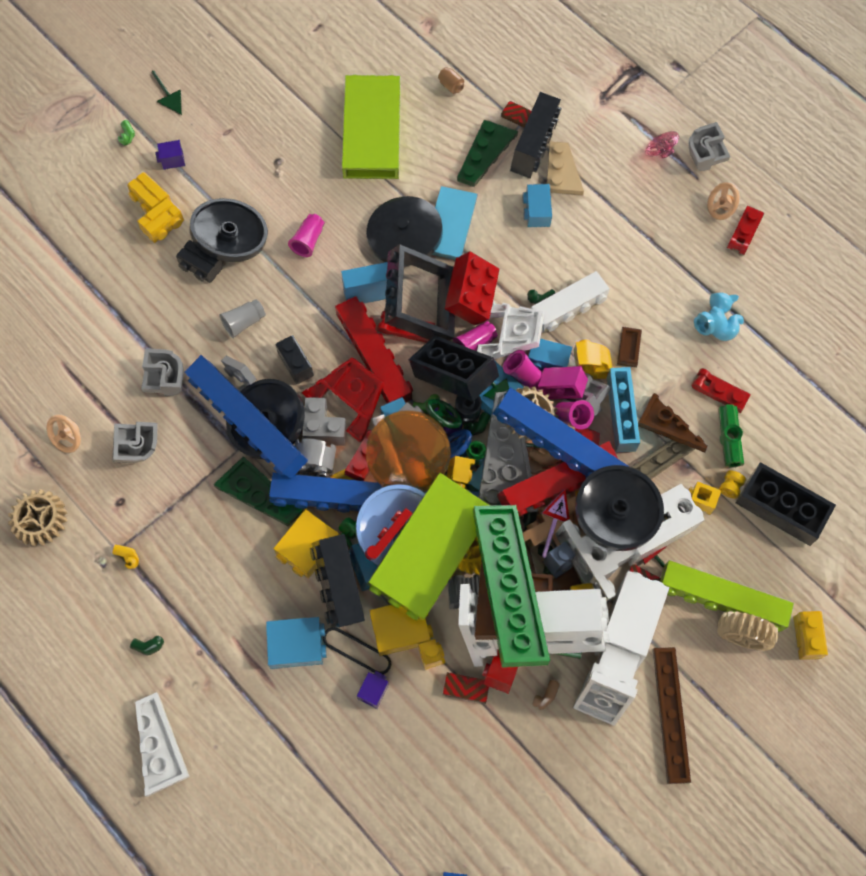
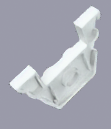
M493 301L490 318H504L498 344H478L477 351L497 359L508 356L516 350L526 351L539 347L544 319L543 311L521 306L514 308L510 307L507 303L500 305Z

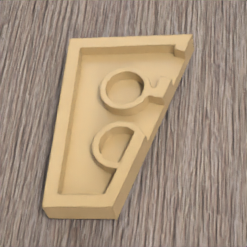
M550 141L547 184H550V193L583 195L584 189L569 143Z

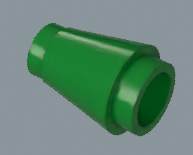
M480 441L471 442L466 450L468 458L475 460L474 465H479V462L485 457L486 446Z

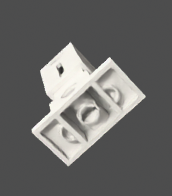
M682 484L661 494L664 504L662 524L655 536L648 543L637 549L615 551L596 544L587 535L581 538L579 528L576 524H572L570 519L562 523L555 535L561 544L566 542L576 554L571 562L583 583H592L594 589H600L602 598L606 597L607 603L616 595L614 585L607 579L610 578L619 566L627 562L630 566L691 533L705 520L702 510L694 504L689 490L684 488Z
M627 571L617 590L609 612L607 626L610 642L605 643L606 652H595V655L599 656L597 663L593 664L586 676L581 692L575 701L574 709L613 726L616 725L637 694L638 689L635 688L638 680L633 679L647 655L669 587L660 581H652L645 578L638 572Z
M460 584L458 626L474 667L483 666V658L497 656V640L475 639L478 595L475 592L472 593L470 584ZM600 589L535 592L549 654L606 652L605 643L610 642L607 626L609 614L606 597L602 598Z

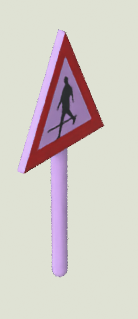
M566 489L542 512V514L553 518L543 550V558L547 556L557 520L566 522L570 519Z

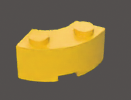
M587 339L576 342L573 350L575 366H581L584 373L592 375L593 379H607L609 370L612 368L609 349L601 344L592 343Z

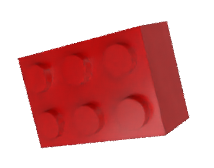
M471 251L455 258L444 309L474 326L489 320L500 268Z

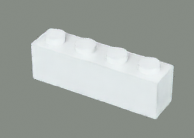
M595 271L532 306L531 309L543 311L542 334L555 330L563 322L571 321L579 313L587 312L591 306L602 304L606 301L610 288L598 272Z

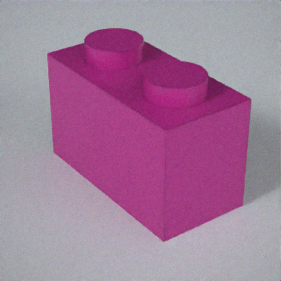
M581 366L544 368L538 388L539 390L543 389V395L549 394L548 399L582 398L588 378Z

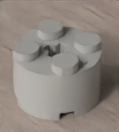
M302 439V443L296 440L295 447L309 460L297 474L308 475L309 472L317 473L316 476L328 478L329 474L333 472L336 446L331 444L330 448L325 446V441L316 439Z

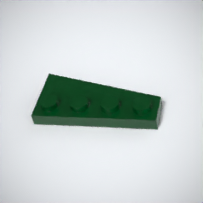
M484 120L457 176V181L475 187L487 173L488 168L498 160L499 155L509 147V143L518 136V131Z
M244 456L213 484L214 488L286 526H289L303 513L302 509L296 508L292 504L279 507L275 506L274 503H270L271 481Z

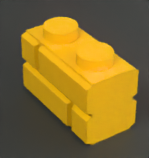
M142 172L127 185L129 197L135 203L138 201L145 213H148L166 198L171 201L170 196L145 172Z
M166 198L137 220L141 231L153 243H156L158 240L165 239L171 230L179 228L184 218L182 212Z
M822 611L799 612L793 617L797 647L799 648V660L822 659L828 655Z

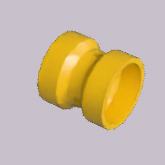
M728 470L724 476L725 481L721 483L719 490H721V494L737 499L741 492L740 487L745 484L746 478L737 471Z

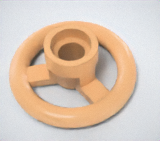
M725 182L717 185L712 190L707 206L710 215L714 219L725 220L734 214L740 200L737 187L732 183ZM722 189L721 197L713 204L716 194ZM728 189L733 192L734 196L728 195ZM719 208H722L724 210H727L728 212H726L725 214H717L715 211Z
M63 415L52 416L46 426L51 443L62 452H75L81 442L78 426ZM57 421L59 430L58 434L55 436L53 432V424ZM67 440L73 445L71 447H66L62 445L59 441Z

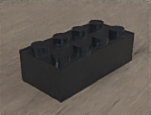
M543 92L539 93L515 148L510 168L511 172L530 179L533 172L537 173L541 163L540 160L544 157L547 149L546 146L552 138L553 129L555 130L559 121L558 118L562 110L559 107L561 99Z
M436 335L408 359L415 378L470 401H474L499 377L494 357Z
M761 462L752 472L735 502L742 508L809 546L818 540L836 506L831 501Z
M345 534L311 543L310 555L317 565L315 576L317 582H321L322 590H320V597L322 603H326L325 619L327 624H330L331 628H340L365 621Z

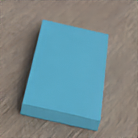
M441 186L435 208L442 220L443 236L440 245L432 255L455 260V258L463 254L477 200V193Z

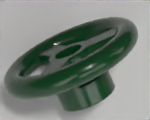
M435 398L429 399L426 402V410L431 416L430 422L436 428L443 429L447 427L456 429L461 426L462 418L450 404ZM432 405H437L438 410L434 411Z

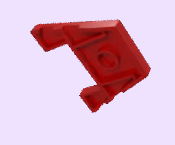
M351 357L331 371L332 373L325 378L315 382L316 384L309 389H305L302 394L306 398H323L331 390L358 413L346 432L362 443L384 382L358 360Z

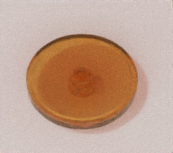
M399 411L386 416L373 428L366 445V461L369 471L382 487L408 485L426 492L439 473L445 475L450 462V444L445 431L433 418L417 411Z

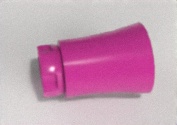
M309 214L304 219L297 232L288 241V246L294 253L302 257L312 256L325 223L322 218L317 214Z
M486 321L470 331L453 338L452 342L477 351L478 344H490L497 338L498 334L494 325Z
M516 350L511 353L503 364V371L518 380L525 387L531 388L535 386L538 391L542 372L532 363L523 350Z
M588 401L561 402L553 406L558 408L555 412L559 416L557 419L566 425L577 429H586L593 422L594 410Z

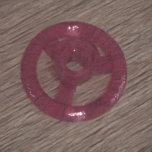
M669 131L654 138L645 148L646 155L650 157L660 155L661 158L670 156L674 152L673 147L679 141L680 136L678 132Z

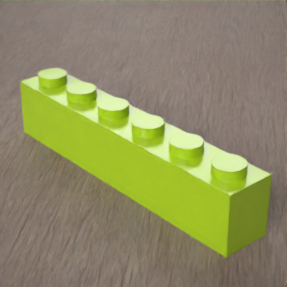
M671 560L664 565L660 582L669 587L668 596L677 595L683 597V600L688 603L695 604L697 602L712 611H738L740 613L753 614L756 617H761L773 623L778 628V632L785 630L789 626L793 602Z

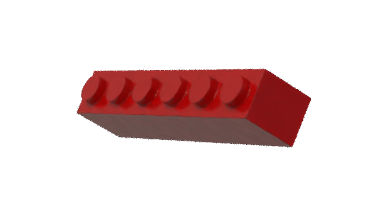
M355 296L336 305V315L364 365L384 382L381 394L386 403L388 404L402 397L405 403L412 400L413 387L409 381H405L403 378L404 372L401 366L395 364L393 352L390 348L387 349L385 347V339L381 333H377L373 318L367 316V309L363 301L359 302Z
M610 441L599 445V447L618 459ZM563 462L502 490L497 494L501 505H516L520 517L528 513L526 509L532 506L535 510L545 505V500L551 498L553 501L564 489L569 490L570 493L581 487L580 484L584 482L586 477L579 471L570 469L568 464Z

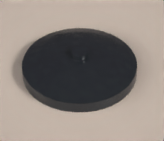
M402 196L386 201L373 212L367 224L366 234L373 253L380 260L388 262V252L400 244L430 257L440 245L443 236L441 217L432 204L418 197ZM404 262V266H410V264Z
M219 198L206 201L194 210L190 219L189 231L194 244L208 256L221 261L241 262L257 256L266 244L268 229L264 218L256 209L238 200Z
M277 379L258 380L243 388L240 392L294 444L302 431L305 420L304 404L299 394L290 385ZM226 421L227 434L234 447L251 458L263 459L260 456L262 451L260 449L256 451L248 444L250 439L247 436L243 438L235 430L237 426L235 424L231 425Z
M611 465L594 471L584 480L577 493L575 511L582 530L596 544L610 550L630 551L648 543L658 532L664 517V504L659 489L647 475L632 467Z

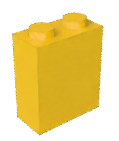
M305 509L273 548L276 554L275 558L284 565L286 563L293 567L292 571L298 576L302 577L304 575L309 579L315 572V569H317L316 561L312 560L310 555L311 543L338 536L339 533Z
M388 605L369 610L379 656L418 648V644L430 641V638L434 637L431 624L427 625L426 619L421 620L418 618L417 621L406 615L407 610L401 606L399 609Z

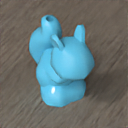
M711 293L709 299L711 310L709 312H702L694 318L696 330L702 335L711 334L721 341L734 339L739 333V324L742 325L744 323V318L739 314H735L727 320L725 313L731 310L732 304L738 300L739 296L726 293Z

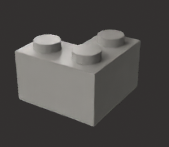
M305 397L303 439H316L325 441L326 445L345 446V418L327 417L326 398Z

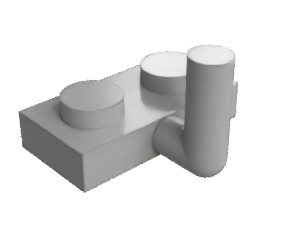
M227 355L221 360L225 366L224 371L230 377L235 376L238 381L244 383L238 389L239 391L257 380L245 364Z

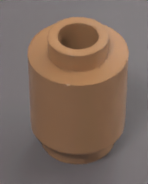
M445 67L440 71L438 75L440 83L452 94L460 93L463 90L465 80L452 68Z

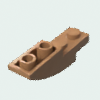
M570 494L567 495L569 517L575 509L577 495L572 498ZM549 505L540 509L541 512H543ZM541 513L536 516L538 521L526 526L527 531L523 532V538L529 548L547 539L553 521L552 517ZM557 520L554 533L564 522Z

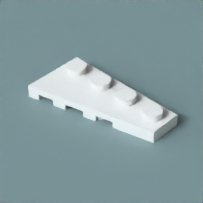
M157 692L135 702L138 731L140 734V753L142 754L145 797L190 777Z

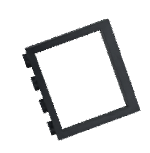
M401 244L388 252L385 324L429 340L436 335L450 341L454 338L455 315L444 308L453 266ZM404 262L438 276L437 325L402 313Z

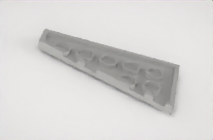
M498 392L494 395L492 413L506 392ZM491 414L478 498L490 506H500L501 503L497 494L532 477L525 437L518 439V433L512 434L513 428L507 427V424L498 421L493 414ZM532 506L526 510L528 513H536L538 508L534 510Z

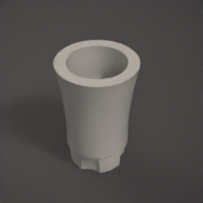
M255 299L233 310L221 313L219 316L225 330L232 338H235L242 331L265 317L266 313L261 303Z

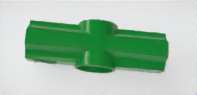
M733 404L721 406L718 408L721 429L720 443L723 445L725 466L729 468L743 466L744 457L741 442L743 431L739 426L737 406ZM727 434H732L735 439L730 438Z

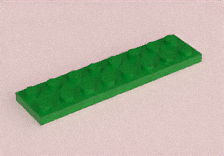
M474 506L473 517L502 667L549 665V652L517 506Z

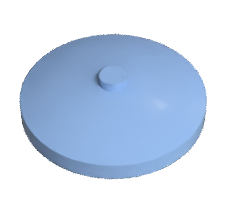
M390 485L370 495L360 508L356 520V537L362 552L365 554L367 548L377 544L380 540L377 537L384 527L389 529L393 524L391 518L398 510L402 512L407 508L413 513L425 493L408 485ZM405 524L376 559L370 560L377 566L380 564Z

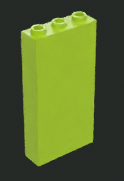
M345 75L343 179H399L400 76Z
M439 473L367 582L371 586L369 590L378 596L383 594L389 598L387 602L398 609L401 606L406 609V615L416 621L418 618L421 620L425 619L477 537L473 517L474 506L490 505L442 473Z

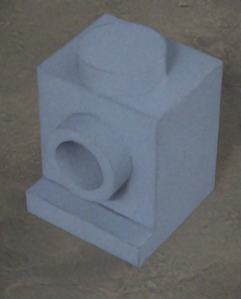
M564 542L550 551L543 563L557 579L573 567L571 561L576 554Z

